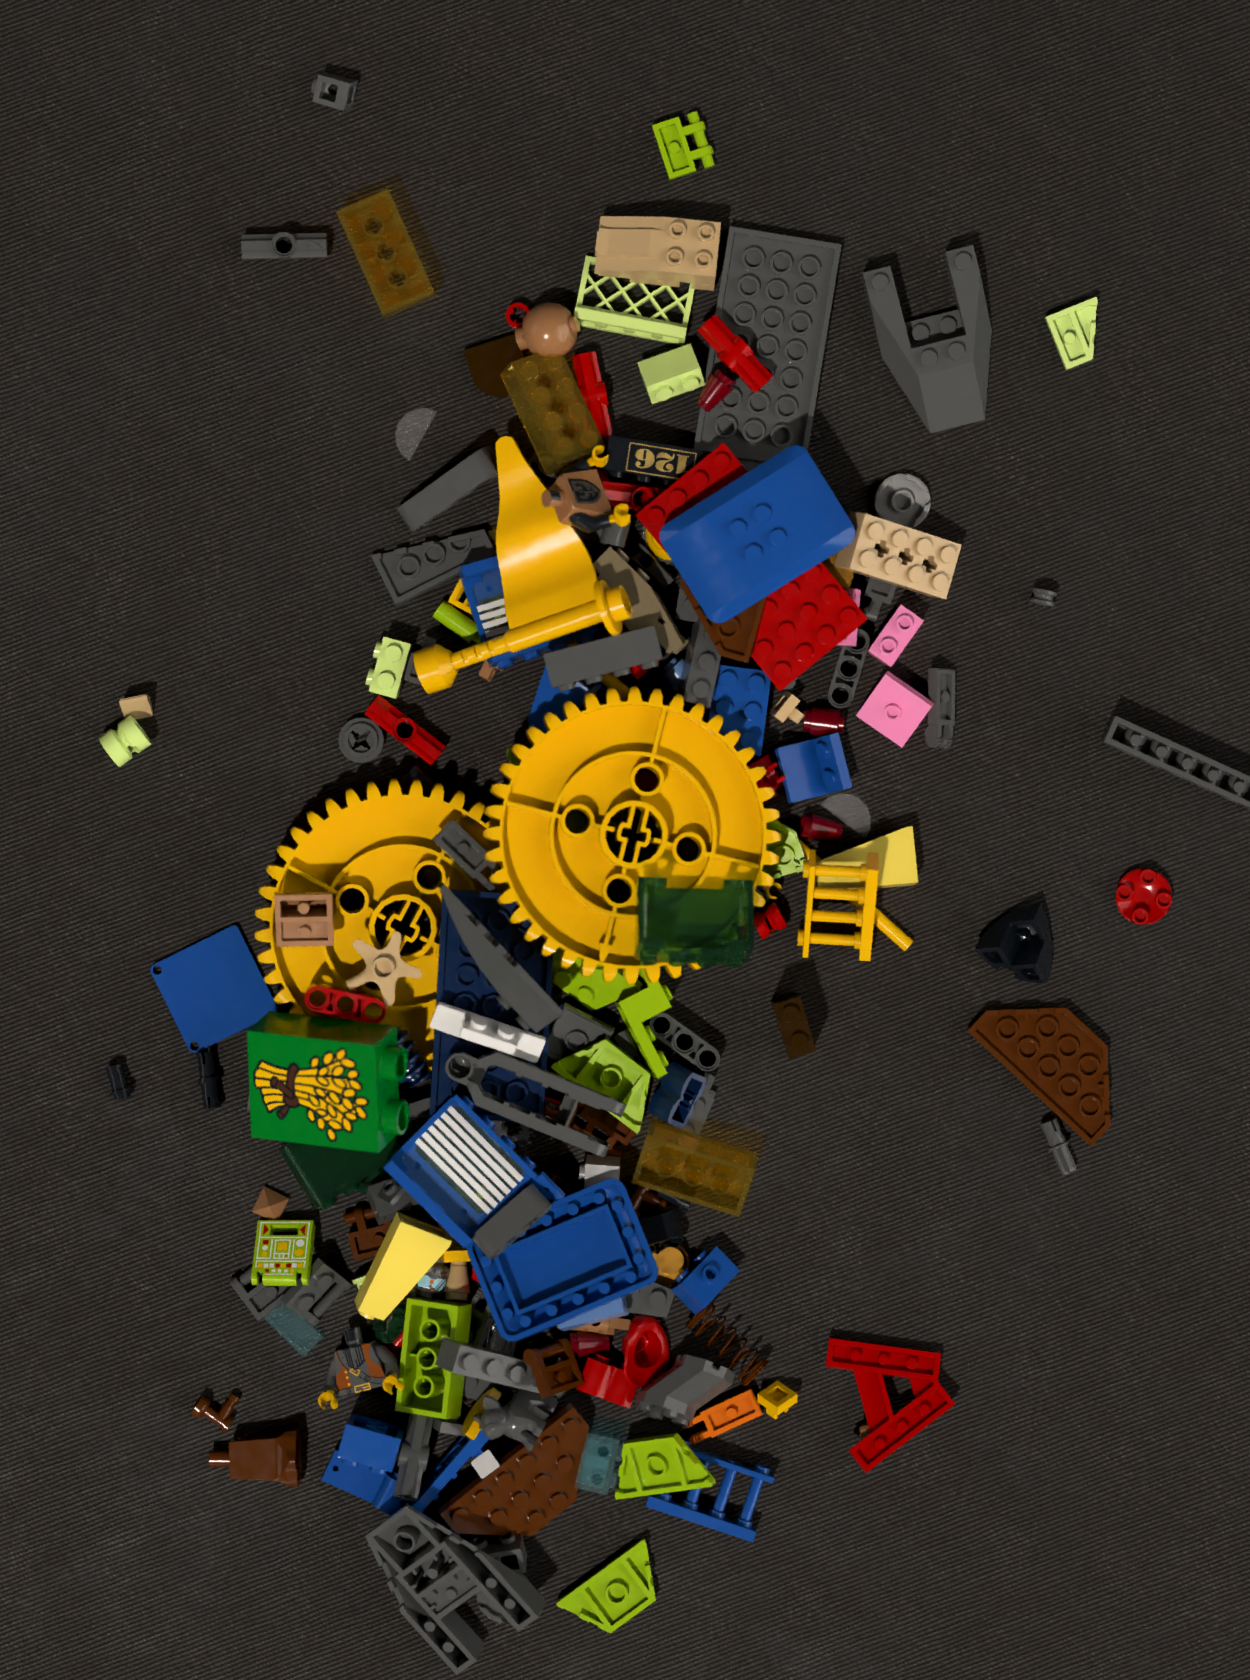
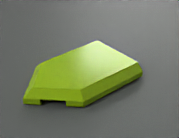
M777 820L766 823L767 830H773L781 834L780 841L766 844V851L776 854L780 859L777 864L763 866L762 871L769 874L773 879L802 872L803 862L806 859L797 831Z

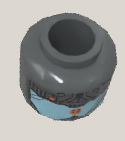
M438 1259L414 1286L417 1288L416 1294L433 1298V1294L443 1293L450 1273L449 1267Z

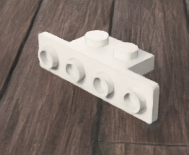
M443 1002L437 1004L430 1022V1027L533 1063L538 1062L546 1042V1038Z

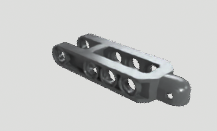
M495 1049L477 1057L464 1052H453L446 1058L444 1064L445 1072L451 1079L467 1086L472 1101L476 1106L601 1157L606 1156L610 1143L568 1126L578 1101L599 1110L601 1108L609 1111L622 1118L627 1104ZM496 1065L513 1072L516 1076L526 1077L541 1084L543 1087H550L564 1093V1098L555 1119L484 1091L481 1082L487 1068Z

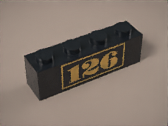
M609 435L604 437V452L601 457L609 455L608 463L604 467H600V470L607 471V477L624 479V474L635 476L634 481L651 483L652 479L662 480V486L670 487L711 452Z

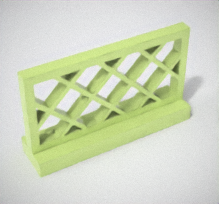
M586 255L574 315L577 316L581 327L684 346L695 290L692 289L693 283H690L688 293L678 299L670 286H661L650 293L646 286L641 283L631 282L622 288L615 277L605 276L594 282L588 273L590 264L595 265L596 257ZM611 279L619 291L606 299L598 286ZM587 280L591 284L588 288H586ZM639 284L646 297L633 304L626 291ZM666 289L674 302L661 309L653 297ZM592 290H595L602 300L595 307L582 305L584 295ZM620 295L624 297L630 306L623 312L614 311L609 304ZM687 299L686 306L684 308L681 302ZM648 300L651 301L658 311L650 318L643 317L637 309ZM678 306L684 314L682 324L670 322L665 313Z

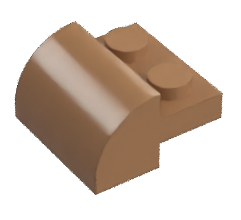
M332 891L276 892L274 894L276 947L334 946Z

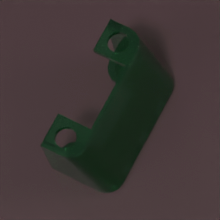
M638 877L636 882L634 958L640 961V964L651 966L661 962L669 963L671 966H684L686 963H697L700 967L726 964L730 968H739L749 960L754 947L753 880L724 879L721 889L666 888L667 878Z
M405 1134L397 1135L379 1153L292 1142L279 1151L313 1209L315 1210L319 1207L321 1211H324L336 1203L338 1200L336 1196L344 1192L345 1196L358 1189L360 1186L357 1182L363 1178L368 1177L369 1180H372L383 1173L382 1166L408 1141V1138Z

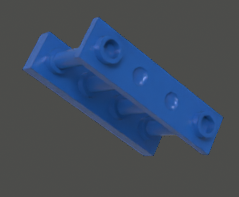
M683 1439L684 1442L689 1446L690 1442L686 1439ZM689 1446L707 1470L710 1463L726 1468L713 1508H710L709 1512L698 1508L699 1504L697 1501L702 1488L689 1490L687 1498L683 1499L682 1503L672 1500L670 1493L647 1496L646 1507L753 1542L757 1531L756 1527L752 1526L753 1522L750 1520L763 1482L773 1483L775 1477L774 1474L770 1473L771 1469L764 1465L755 1463L754 1467ZM740 1472L752 1476L753 1479L741 1515L735 1521L725 1517L724 1509L736 1473Z

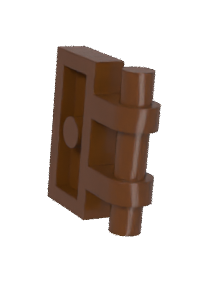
M587 1104L579 1114L580 1117L588 1121L586 1126L583 1128L575 1122L572 1125L573 1128L593 1136L595 1135L592 1134V1131L595 1127L609 1134L610 1136L606 1142L610 1143L606 1156L620 1157L622 1152L614 1148V1144L618 1140L627 1146L635 1134L634 1131L608 1111L601 1108L599 1110Z
M361 1206L354 1208L352 1212L344 1213L345 1224L356 1222L358 1227L357 1231L348 1233L354 1261L376 1256L392 1221L367 1228L366 1220L375 1218L371 1207L363 1209Z

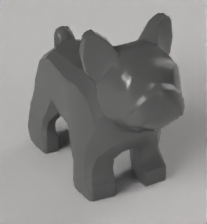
M517 1388L512 1389L513 1396L505 1406H500L499 1402L493 1397L485 1395L483 1398L484 1412L473 1417V1420L479 1423V1429L491 1440L505 1435L522 1442L529 1451L533 1449L538 1440L533 1435L540 1436L546 1422L550 1419L558 1404V1401L553 1397L549 1396L541 1399L539 1393L523 1389L518 1390Z

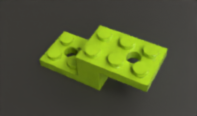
M639 969L638 976L644 987L638 992L614 1003L649 1071L652 1072V1077L658 1079L667 1074L665 1067L669 1066L663 1052L655 1050L652 1042L656 1039L649 1025L643 1026L642 1022L671 1008L672 1006L669 1001L673 997L666 984L660 985L659 981L657 983H650L645 976L644 970Z

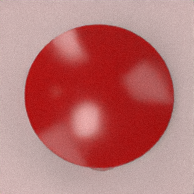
M1139 868L1130 871L1120 880L1116 888L1115 900L1120 913L1127 920L1138 925H1146L1157 922L1168 912L1172 904V890L1162 874L1153 869Z

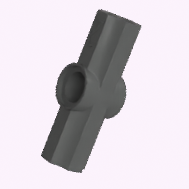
M281 232L278 234L241 235L242 260L280 259L287 261L291 259L328 258L327 233L289 234ZM287 239L292 242V248L288 253L278 252L277 245L281 240Z
M411 1413L408 1417L405 1440L402 1441L397 1463L399 1470L393 1495L399 1499L406 1501H417L422 1474L426 1470L430 1447L428 1444L434 1417Z

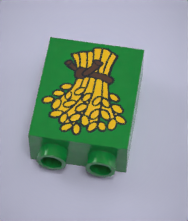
M269 1011L247 1030L252 1138L379 1153L397 1135L405 1133L409 1123L410 1111L408 1102L399 1100L398 1081H402L405 1077L408 1066V1053L405 1047L397 1046V1026Z

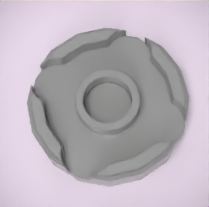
M896 474L888 477L879 485L875 494L874 507L879 518L913 528L918 526L927 517L931 504L930 494L927 486L919 478L911 474Z

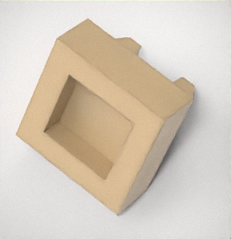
M788 691L782 694L769 711L773 717L782 723L788 717L798 724L805 716L795 708L800 700Z

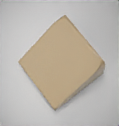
M147 694L124 698L119 701L124 718L131 715L137 720L153 716L150 696Z

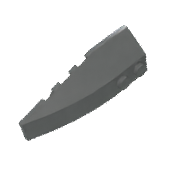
M442 882L438 887L448 913L477 966L500 994L496 999L507 1011L512 1007L519 1014L515 1019L526 1031L532 1028L537 1033L561 1016L564 1012Z

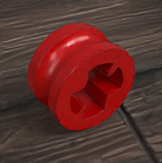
M513 303L506 310V321L512 328L516 329L523 325V322L517 324L516 320L513 322L510 319V316L514 315V309L520 308V312L524 310L526 314L528 313L529 308L523 303Z

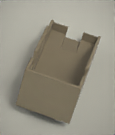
M609 547L593 565L595 571L599 574L597 577L598 581L601 579L605 580L610 589L622 585L629 597L633 616L623 620L622 625L629 632L654 625L659 645L669 655L671 653L677 655L689 642L680 634L660 596L648 584L650 578L639 567L634 570L627 563L630 561V558L619 547L615 551Z

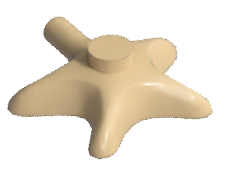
M398 931L392 934L388 945L384 949L374 948L362 940H355L353 942L354 949L363 957L366 967L361 973L345 981L350 991L367 982H375L382 992L385 1005L390 1007L395 1001V985L398 978L403 976L420 978L422 976V972L418 968L407 964L401 959L400 944L402 937Z

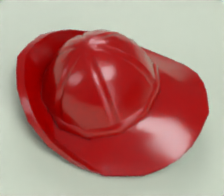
M635 1315L622 1340V1351L625 1356L624 1375L633 1386L645 1387L666 1371L669 1364V1344L663 1327L653 1316Z

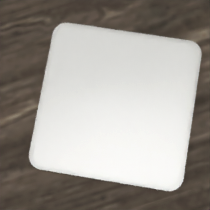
M486 1450L471 1462L482 1479L500 1466L490 1450Z

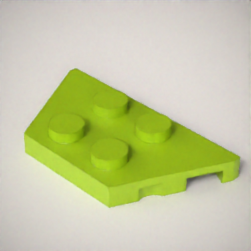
M558 948L553 953L552 982L591 1012L638 992L644 985L638 979L634 985H628L624 980L622 969H618L611 983H606L603 981L601 974L602 966L600 965L596 966L594 972L589 977H583L580 970L581 959L577 958L570 967L564 969L560 966L563 950Z
M605 1038L556 1061L551 1066L562 1077L627 1104L622 1118L611 1112L609 1113L636 1134L641 1130L652 1072L611 1040Z
M678 1433L630 1439L623 1444L622 1464L619 1466L618 1472L620 1481L619 1487L615 1491V1499L712 1487L716 1481Z
M642 1538L556 1601L557 1606L576 1614L587 1622L597 1625L598 1628L610 1634L656 1601L646 1540Z

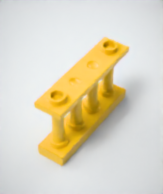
M810 850L809 861L803 862V878H808L804 929H798L797 946H803L802 958H808L809 944L854 946V949H859V961L871 960L879 853H867L866 864H861L859 867L816 864V850ZM815 876L860 878V881H864V887H859L858 889L814 887ZM813 898L858 901V904H862V910L857 909L856 912L812 910ZM811 921L854 923L857 927H860V932H855L854 935L810 932Z

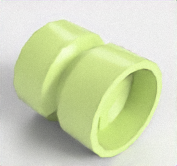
M131 715L117 724V730L110 729L98 738L105 751L118 767L131 760L133 752L140 753L152 744L144 730Z

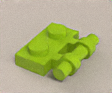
M698 111L687 114L690 125L684 127L681 125L679 116L652 125L669 181L696 172L694 161L698 159L702 160L704 169L715 166L712 157L714 151L712 145H708L704 133L706 127L704 121H700ZM686 136H694L698 149L690 151Z

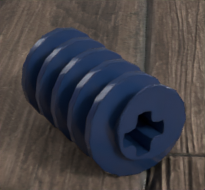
M398 1026L397 1046L405 1047L408 1053L407 1071L404 1079L398 1081V1084H407L408 1086L405 1088L407 1090L427 1079L432 1074L431 1069L422 1070L426 1065L425 1059L416 1060L421 1054L420 1050H410L415 1042L413 1039L405 1040L409 1035V1031L405 1029L399 1030L402 1026Z

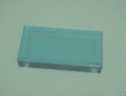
M284 1303L264 1318L303 1357L324 1337L306 1319Z

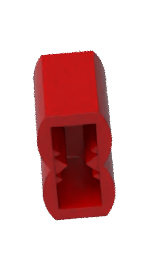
M595 1353L594 1357L588 1355L581 1372L584 1385L578 1386L576 1389L630 1408L637 1386H633L625 1378L624 1362L621 1363V1366L610 1363L611 1358L603 1354Z

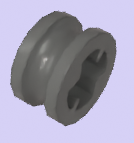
M1032 588L1034 597L1030 598L1029 602L1049 607L1055 606L1053 598L1057 596L1056 592Z

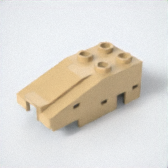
M600 216L595 247L596 261L594 274L630 279L629 282L670 287H680V282L693 283L692 289L714 291L721 222L673 217Z

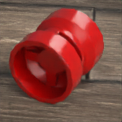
M775 902L768 905L763 912L756 911L751 914L753 923L762 940L769 937L772 931H781L787 927ZM764 917H767L771 926L768 927Z

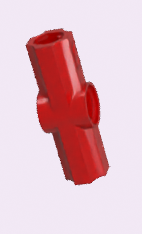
M716 314L697 330L717 352L716 355L732 373L735 372L754 393H757L773 378L770 372L753 355L752 349L738 335L735 336Z
M596 351L572 356L578 383L576 388L580 408L584 412L589 440L613 435L607 409L609 403L605 383L601 379Z
M601 480L611 507H616L618 504H627L629 509L641 511L667 489L666 487L641 485L635 482L624 483ZM637 492H639L638 498L634 502V496Z
M380 695L376 697L364 713L431 766L446 748L443 743ZM403 722H408L413 727L412 735L406 739L401 738L397 732L398 726Z

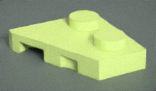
M1097 297L1045 317L1065 370L1093 360L1096 310L1098 305Z

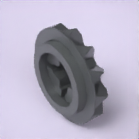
M355 718L348 721L342 727L338 741L341 752L346 758L357 763L373 760L379 755L384 745V737L380 727L374 721L367 718ZM370 731L366 741L371 748L368 749L361 745L353 750L352 748L357 740L352 732L363 735Z

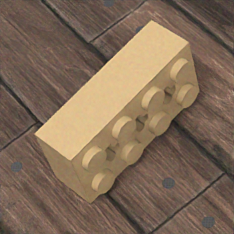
M850 511L848 517L855 528V538L848 546L838 551L835 567L926 596L941 599L947 598L961 550V544L866 513Z

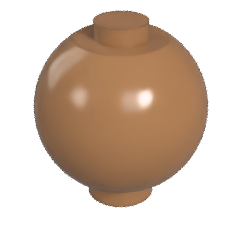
M551 302L541 303L533 307L525 315L522 327L515 329V338L520 350L529 349L533 355L542 359H557L567 354L574 346L577 332L580 331V324L577 316H572L571 312L564 306Z

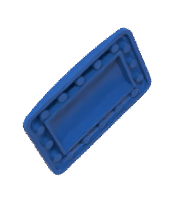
M793 445L666 523L660 531L659 539L706 616L712 622L724 623L848 546L855 538V528L805 448Z
M607 1179L552 1202L551 1209L492 1260L487 1258L474 1241L467 1246L468 1256L497 1329L505 1340L511 1342L519 1341L641 1290L656 1281L659 1273L658 1266L626 1187L622 1182L617 1179Z

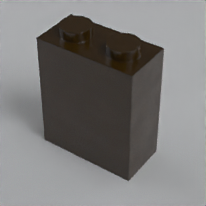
M797 993L771 1001L788 1058L792 1059L817 1051L800 995Z

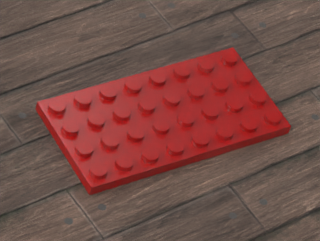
M723 442L639 511L636 517L666 552L659 539L660 531L666 523L748 473V471ZM821 562L766 596L750 656L777 689L781 691L867 621L868 618Z

